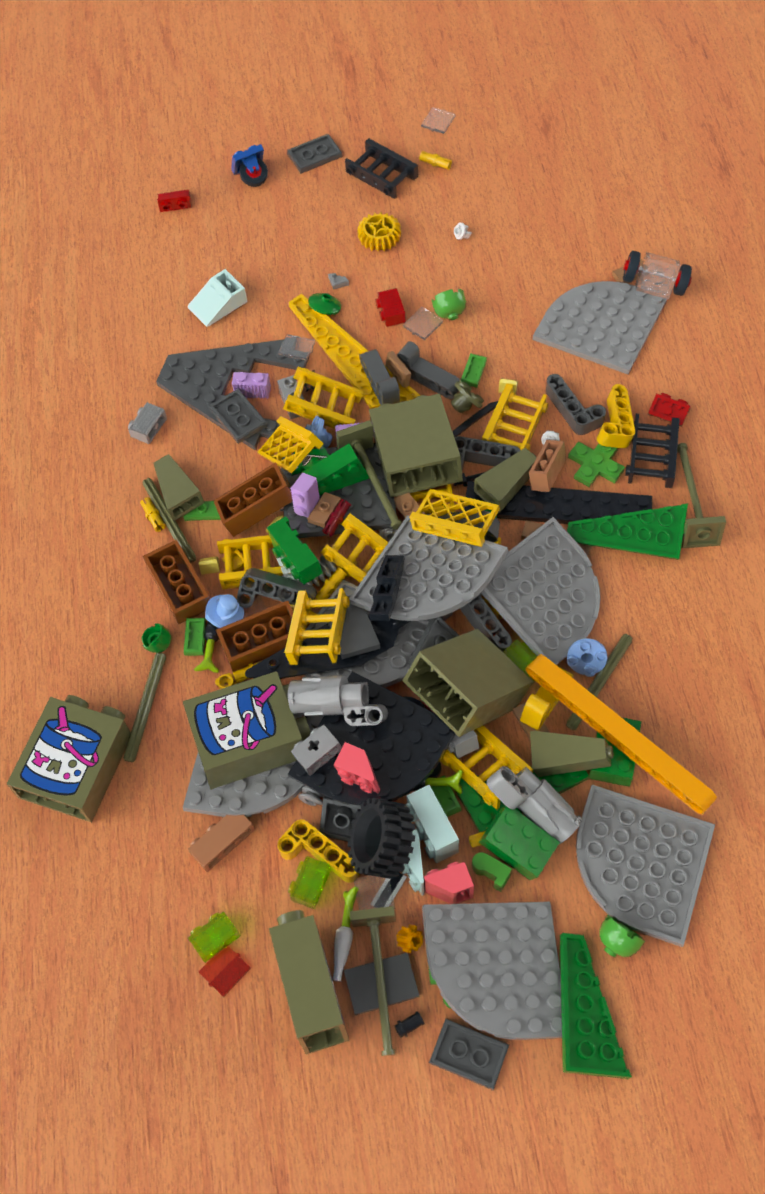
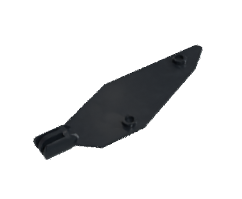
M390 618V621H370L380 643V649L345 659L338 655L336 663H332L328 653L302 654L299 657L298 665H290L284 653V648L247 669L245 676L247 678H257L277 671L279 678L283 679L361 666L395 645L399 629L411 621ZM327 623L326 625L320 627L317 630H325L330 628ZM330 637L306 638L302 646L328 645Z

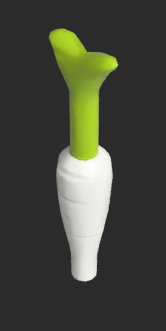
M353 887L349 892L345 891L343 893L345 907L342 925L337 929L335 935L333 981L341 982L343 969L351 948L353 931L350 928V911H353V905L359 890L358 887Z

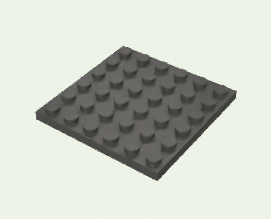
M373 443V447L364 451L396 514L394 497L390 498L376 444ZM337 447L325 448L329 455L337 451ZM281 468L292 487L301 473L292 476ZM370 479L329 492V494L341 497V499H344V502L346 500L351 504V507L343 517L344 520L351 513L372 530L392 529L390 518ZM293 502L284 506V517L288 518L291 530H297L299 533L298 538L326 536L322 532L324 528L308 523L307 517L300 516L294 512ZM339 524L333 535L342 534L345 530L344 526Z

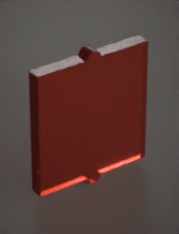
M225 943L198 972L209 982V987H214L224 997L251 968L240 958L241 955L239 953L236 954Z

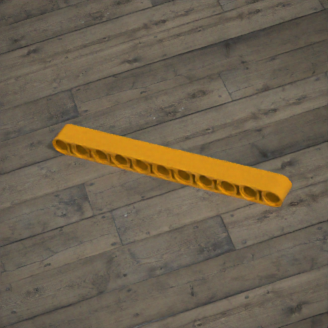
M539 654L525 668L527 674L695 812L703 815L715 802L717 796L709 787L546 656Z

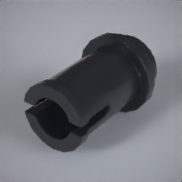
M417 1011L401 1022L398 1020L394 1027L400 1038L403 1036L408 1037V1033L424 1025V1021Z

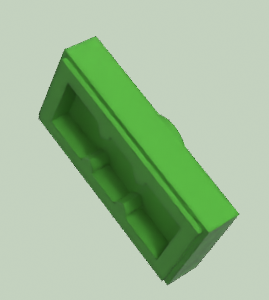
M470 354L461 381L477 388L487 362V357Z
M204 501L202 505L188 512L183 517L184 521L221 520L214 501Z
M186 618L185 656L204 655L206 618Z
M430 786L447 817L462 811L451 787Z

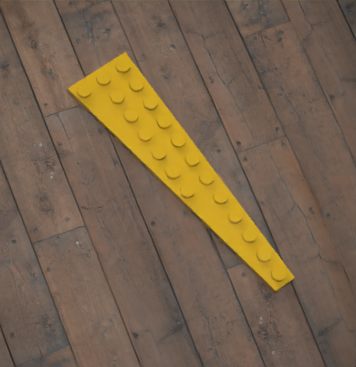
M300 294L288 302L290 309L350 384L364 391L362 399L369 408L373 409L381 406L359 359V354L368 352V350L326 314L313 310L304 295ZM386 367L390 378L394 377L393 374ZM397 380L400 402L413 400L421 396L410 386L402 387Z

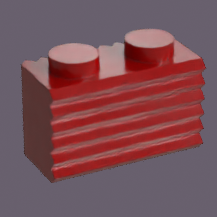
M397 288L377 292L378 298L375 299L376 307L381 309L379 311L380 319L385 321L386 327L405 323L406 314Z

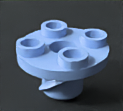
M315 416L312 424H307L305 429L313 432L324 443L323 447L328 448L332 442V434L328 433L323 427L324 419Z
M230 594L212 597L205 609L206 620L218 628L239 621L244 617L243 607Z
M589 638L580 639L569 647L567 663L575 672L592 677L605 667L607 651L597 640Z

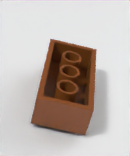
M275 462L213 501L223 525L235 537L293 500L290 489L291 485L284 472Z
M177 539L143 556L150 574L178 624L185 622L186 618H193L205 611L210 597Z
M289 601L216 629L219 641L233 672L249 666L248 664L250 663L253 664L266 659L286 647L293 617V610Z

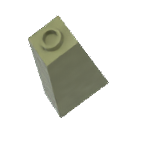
M526 448L522 449L475 478L474 492L485 502L499 505L498 513L501 512L529 480V471L537 457Z
M169 454L153 463L166 508L172 521L177 520L204 503L200 490Z
M530 731L532 769L538 777L611 766V759L614 758L613 748L608 745L605 739Z

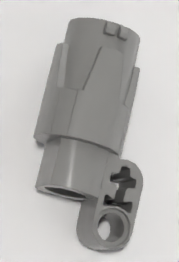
M345 675L303 677L302 680H292L289 684L288 704L291 712L294 714L304 713L305 716L344 715L345 721L351 726L377 725L384 722L388 717V711L385 706L369 704L367 682L348 683ZM374 709L380 713L379 720L373 717ZM354 712H355L356 714H363V713H365V716H362V717H360V718H357V717L353 716V713H354Z
M502 766L487 779L489 789L508 808H518L529 820L558 840L559 844L568 839L581 824V817H577L574 814L573 808L545 779L539 780L527 767L515 775L508 767Z

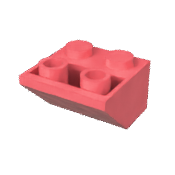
M345 742L334 763L341 781L348 785L355 783L360 786L361 790L371 794L373 791L379 794L380 788L365 751Z
M453 862L447 865L446 869L440 871L434 869L424 876L425 892L449 904H458L473 898L474 884L465 862Z

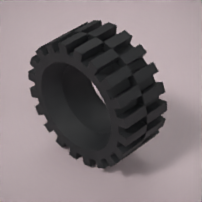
M369 798L366 800L367 803L363 802L361 804V809H357L355 813L357 817L356 819L353 818L351 822L353 828L352 830L349 829L351 840L348 841V847H351V850L348 852L349 857L352 858L350 863L352 866H355L354 870L359 872V874L393 879V877L399 876V872L405 870L404 863H409L410 858L408 855L413 853L414 847H411L412 841H415V835H412V831L415 830V824L411 822L414 817L413 814H409L410 809L405 807V804Z

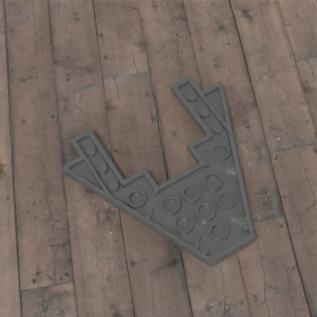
M296 338L171 354L167 356L156 382L157 386L228 432L209 410V405L226 396L224 394L233 372L251 373L255 362L296 370L298 366L305 368L309 357L306 353L294 351L297 345ZM265 419L268 426L242 442L256 450L260 438H269L280 426L275 420Z

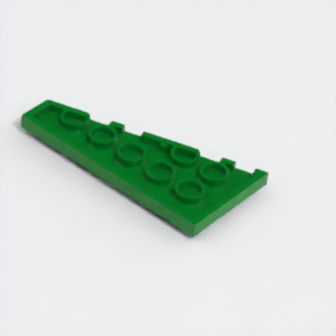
M688 503L595 519L568 522L567 532L577 544L679 560Z
M586 770L538 777L533 771V774L539 780L545 779L559 794L589 779ZM461 778L459 784L462 788V793H457L478 832L486 831V828L489 827L500 808L505 806V804L500 800V808L498 810L492 805H487L482 796Z
M562 933L560 935L563 1073L630 1079L632 1076L629 1069L626 1068L623 1059L624 1053L622 1047H619L615 1035L616 1029L605 997H602L599 988L600 982L598 976H595L591 964L592 958L584 935Z

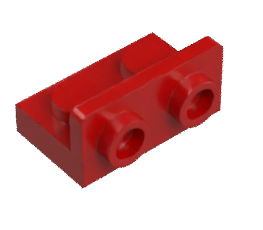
M189 189L158 194L157 202L160 212L192 208Z
M656 393L648 415L670 423L672 418H680L679 426L682 427L690 411V405L685 400L678 399L676 401L671 399V396L661 393L660 395Z

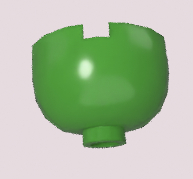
M453 289L441 292L435 296V300H431L435 313L439 317L449 319L450 321L459 318V315L462 314L466 307V298L464 291L458 289V292H453Z
M610 915L606 916L600 927V940L606 946L604 951L614 958L617 955L622 957L633 956L641 949L645 942L640 935L623 924L617 923L616 919Z

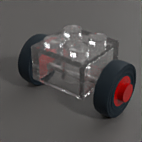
M637 251L630 252L628 259L625 260L623 265V280L632 282L637 272H639L635 284L636 291L666 299L670 298L672 290L676 295H684L691 283L692 266L686 264L680 266L678 260L646 252L643 263L640 265L641 253Z

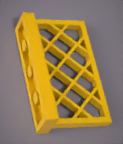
M280 416L276 421L280 426L257 453L272 463L276 462L279 467L292 474L313 447L320 449L324 443L313 432Z
M430 489L418 510L412 512L409 518L413 530L482 547L485 542L484 536L500 507L497 504ZM433 496L441 499L433 503L430 502ZM456 501L458 504L448 507L446 503ZM444 505L445 509L435 512V507ZM468 505L475 506V508L466 512L463 507ZM430 509L432 511V514L430 515L422 514L423 512ZM461 509L463 512L455 516L451 514V512ZM486 509L492 510L491 513L484 516L481 511ZM447 513H448V515H449V517H450V518H447V519L438 518V517H440V516H442V515H445V514H447ZM476 513L479 514L480 517L470 521L468 516ZM463 518H466L467 522L463 524L455 522ZM481 522L484 523V526L482 528L473 526Z

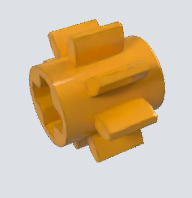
M415 925L402 926L396 935L397 946L402 947V951L411 953L412 950L418 951V948L423 943V932L417 930Z

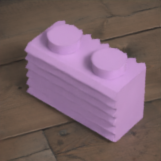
M234 372L232 379L233 391L239 389L246 398L268 399L271 388L269 373Z
M302 473L290 489L294 512L308 518L320 498L316 477Z

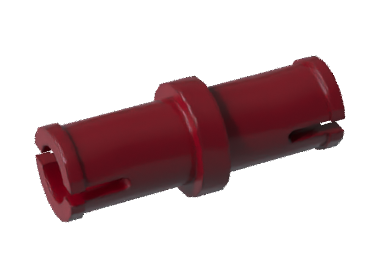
M341 499L334 512L330 513V519L324 529H322V532L327 536L329 534L330 537H333L339 524H342L344 521L343 517L351 507L348 501L345 500L344 502V499Z

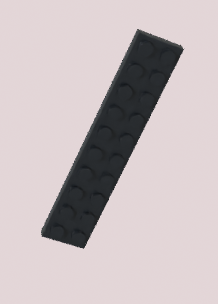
M467 481L466 497L484 501L474 492V481ZM523 485L504 509L497 513V518L547 522L554 517L559 524H568V522L595 519L648 509L652 510V496L551 488L549 492L531 490V486ZM468 505L464 508V510H471L475 508V506Z

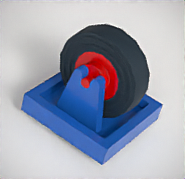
M261 144L257 146L252 145L247 150L238 151L232 155L231 170L233 174L239 173L242 181L248 186H260L267 179L268 170L266 164L262 161L264 149Z

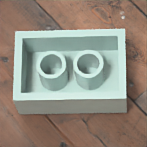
M430 785L407 795L405 807H409V814H413L414 819L412 822L414 821L419 840H424L425 851L430 859L433 858L437 864L459 853V838Z

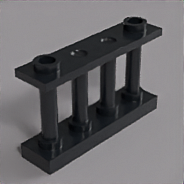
M370 138L365 141V153L355 162L348 158L345 159V168L349 175L360 179L394 199L397 197L396 186L406 177L412 180L418 177V165ZM369 157L376 159L367 169L360 166ZM382 163L389 166L379 176L373 173ZM394 170L401 173L392 182L385 179Z
M639 414L635 415V435L632 439L630 465H626L625 476H628L629 484H632L633 475L662 478V480H665V488L673 487L680 418H672L670 425L662 426L639 423ZM638 430L666 433V435H669V439L663 441L637 438ZM636 445L665 448V450H668V453L664 456L636 453ZM635 460L659 462L667 465L663 471L634 468Z

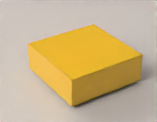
M238 549L232 552L233 572H237L244 567L243 555Z

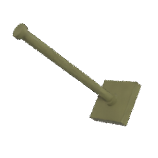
M371 420L336 431L337 450L350 444L355 453H358L390 518L392 529H398L402 521L398 520L364 451L373 447V424Z
M680 443L677 445V452L680 454L696 517L686 519L682 548L720 546L726 525L725 516L703 517L687 455L688 447L687 444Z
M394 906L350 911L353 927L366 925L370 927L384 1048L382 1056L395 1055V1049L392 1047L379 926L382 923L396 922Z

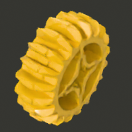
M374 212L373 215L368 214L367 218L363 217V220L360 221L357 229L358 239L366 249L370 248L371 251L375 249L377 252L383 250L385 252V249L391 250V247L396 246L399 242L401 225L393 215L389 216L388 213L382 214L381 212L376 214Z

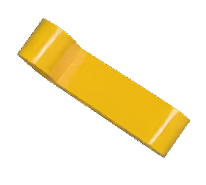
M615 384L607 398L610 422L602 425L597 436V442L605 447L627 448L635 435V426L627 388L623 385Z
M562 669L564 672H566L569 676L573 678V674ZM541 686L535 695L532 693L528 698L520 721L539 731L559 700Z
M300 819L295 821L278 841L277 846L280 855L286 860L294 859L305 848L345 882L353 883L359 878V872H356L354 870L355 866H352L350 863L352 858L306 820ZM302 828L307 830L304 835L297 834L298 830ZM317 841L323 842V845L319 848L312 846ZM291 844L293 848L290 851H284V846ZM332 854H337L339 856V858L336 861L328 860L329 856ZM345 867H346L348 870H351V869L353 868V871H354V872L352 873V872L349 871V872L346 873Z

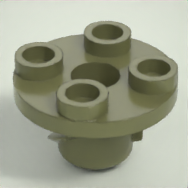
M460 380L454 384L460 391L454 395V399L451 401V405L456 411L464 413L471 408L472 403L478 408L483 406V398L471 392L472 388L466 382L463 383Z

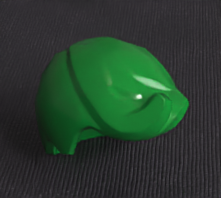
M155 623V626H151L144 631L141 639L144 649L153 653H161L169 647L172 636L164 625Z

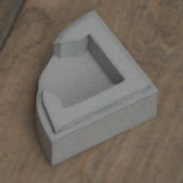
M336 273L328 274L333 290L349 285L346 277L336 275Z

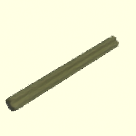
M147 478L143 480L144 488L158 509L174 540L177 539L190 563L196 561V555L176 521H172L166 504L152 479Z
M623 634L608 657L605 667L599 671L588 688V691L595 697L598 696L632 643L633 638L631 636ZM573 712L566 726L574 731L582 719Z
M156 653L152 662L123 757L127 762H134L165 663L166 656L163 653Z

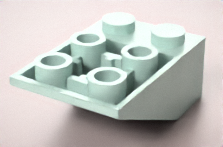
M224 269L206 283L190 302L188 308L206 327H209L248 302L246 291Z
M415 829L412 831V835H415V841H412L411 847H414L413 853H409L410 861L408 864L404 863L405 870L402 873H407L412 889L415 892L419 891L421 896H423L424 879L419 834Z

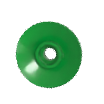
M315 293L309 297L308 303L310 307L321 314L334 315L341 310L340 301L330 294Z

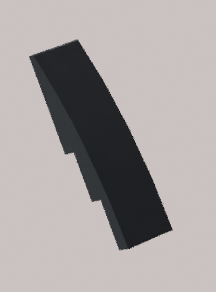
M385 555L376 577L377 586L372 595L374 602L369 612L370 621H390L401 582L405 560L404 555Z

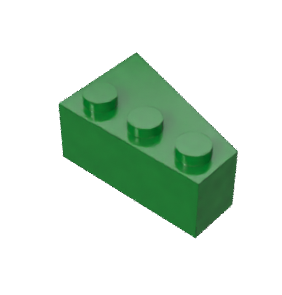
M350 444L345 445L302 472L316 477L319 496L323 495L324 492L329 493L370 479L363 463Z
M286 516L266 527L274 547L272 552L277 559L281 558L283 566L286 569H290L295 580L299 579L305 585L323 574L319 560L306 543L303 544L297 537L299 535L297 530H291Z

